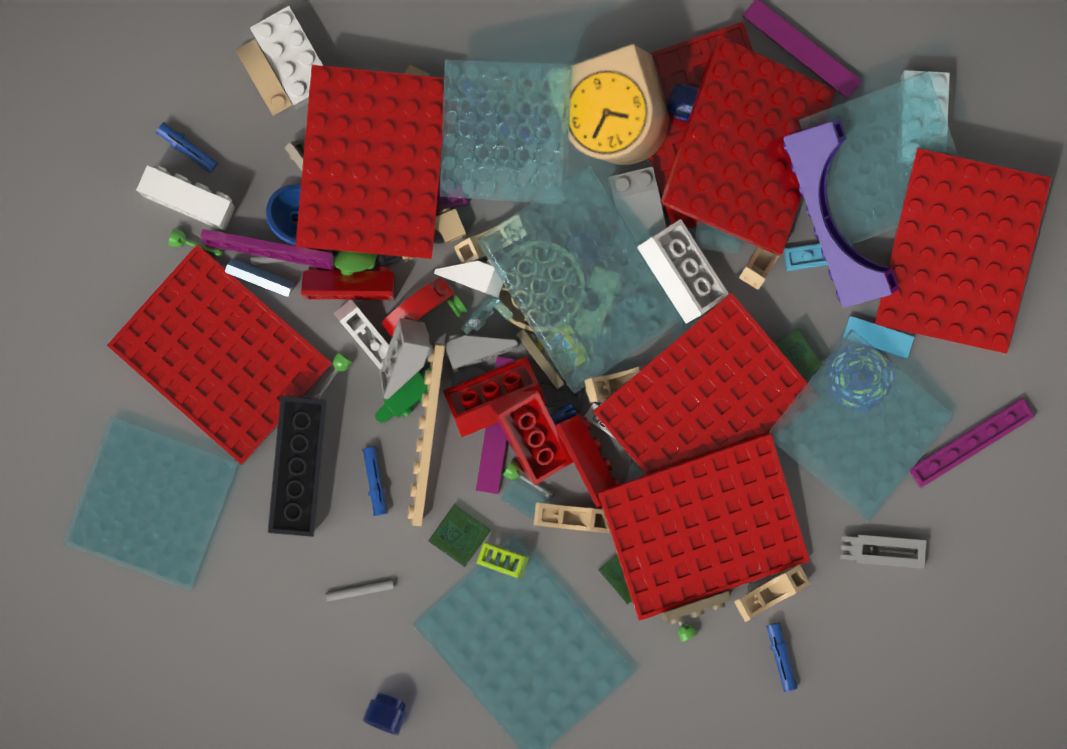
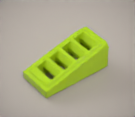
M483 542L477 564L522 579L529 557ZM490 549L494 550L490 562H486ZM500 552L502 553L499 564L495 565L498 554ZM511 556L508 567L506 569L504 568L505 562L507 560V557ZM517 559H519L517 568L515 571H513L515 562Z

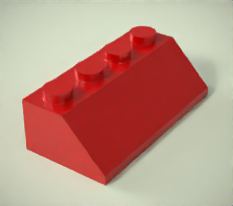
M309 267V270H303L301 296L305 300H395V272L390 271L389 267H377L376 271H367L365 269L354 272L352 275H344L341 273V269L334 267L331 271H322L320 267Z
M527 357L443 390L461 437L498 423L490 404L508 393L537 390L543 403H546Z
M537 390L508 393L490 404L525 475L534 485L573 463Z
M579 414L555 426L596 507H599L601 503L597 492L618 485L620 482L617 477L612 478L609 472L612 470V467L607 457L602 459L599 453L602 447L597 437L592 439L588 431L592 427L587 417L582 418Z

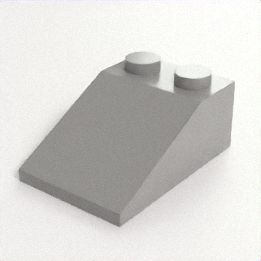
M653 166L608 178L624 246L649 240L666 229Z
M404 318L398 319L379 372L384 399H389L424 366L426 358H430L432 345L429 344V333L426 330L425 323Z
M459 334L448 337V342L444 343L454 372L518 348L516 340L476 336L460 337Z

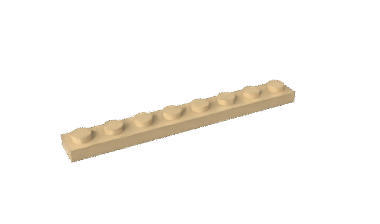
M433 343L431 356L427 358V362H431L430 371L425 372L424 384H428L427 393L422 395V407H425L424 416H420L419 429H422L421 438H417L416 452H419L418 461H414L413 474H416V481L411 483L410 496L413 497V504L408 506L407 519H411L410 522L413 526H422L445 347L439 343Z

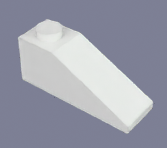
M487 260L486 264L474 261L435 269L434 274L498 297L507 272L499 269L501 264Z
M350 299L333 314L377 367L381 369L389 345Z

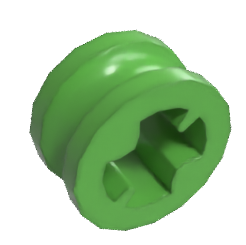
M457 295L454 296V300L447 301L458 318L461 317L460 314L462 312H468Z

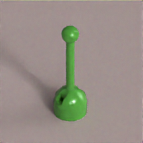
M173 228L168 245L177 248L182 247L184 244L193 247L198 245L203 250L213 253L215 257H221L223 253L219 248L212 249L187 240L185 233L176 228Z

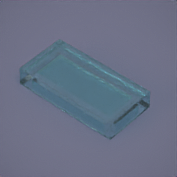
M513 480L501 497L502 501L534 519L536 503L551 504Z

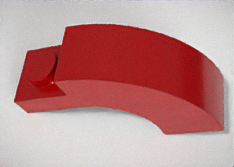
M440 276L404 301L381 324L393 336L399 318L419 322L435 308L450 299L455 293Z

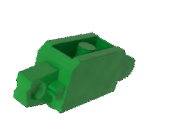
M430 367L421 373L417 372L389 399L383 398L386 404L374 415L376 421L382 424L394 416L398 419L402 416L405 419L414 412L412 407L418 402L422 404V395L427 393L428 384H424L425 372L430 371Z

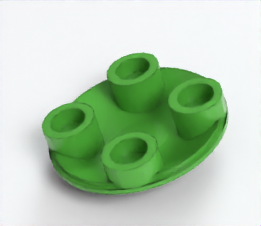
M332 251L335 259L334 265L341 269V273L344 275H352L354 272L375 267L376 254Z

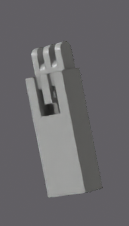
M857 535L856 537L842 536L841 541L850 542V546L841 545V550L850 551V555L840 554V559L855 560V563L925 568L926 540ZM864 544L878 545V556L863 555V552L873 553V547H864Z

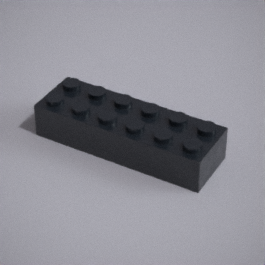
M280 395L268 533L314 537L326 399Z

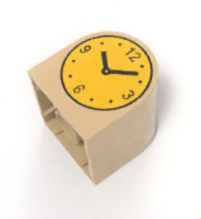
M633 44L547 74L565 133L571 143L581 152L613 164L632 165L651 157L663 144L668 133L670 117L666 99L650 53Z

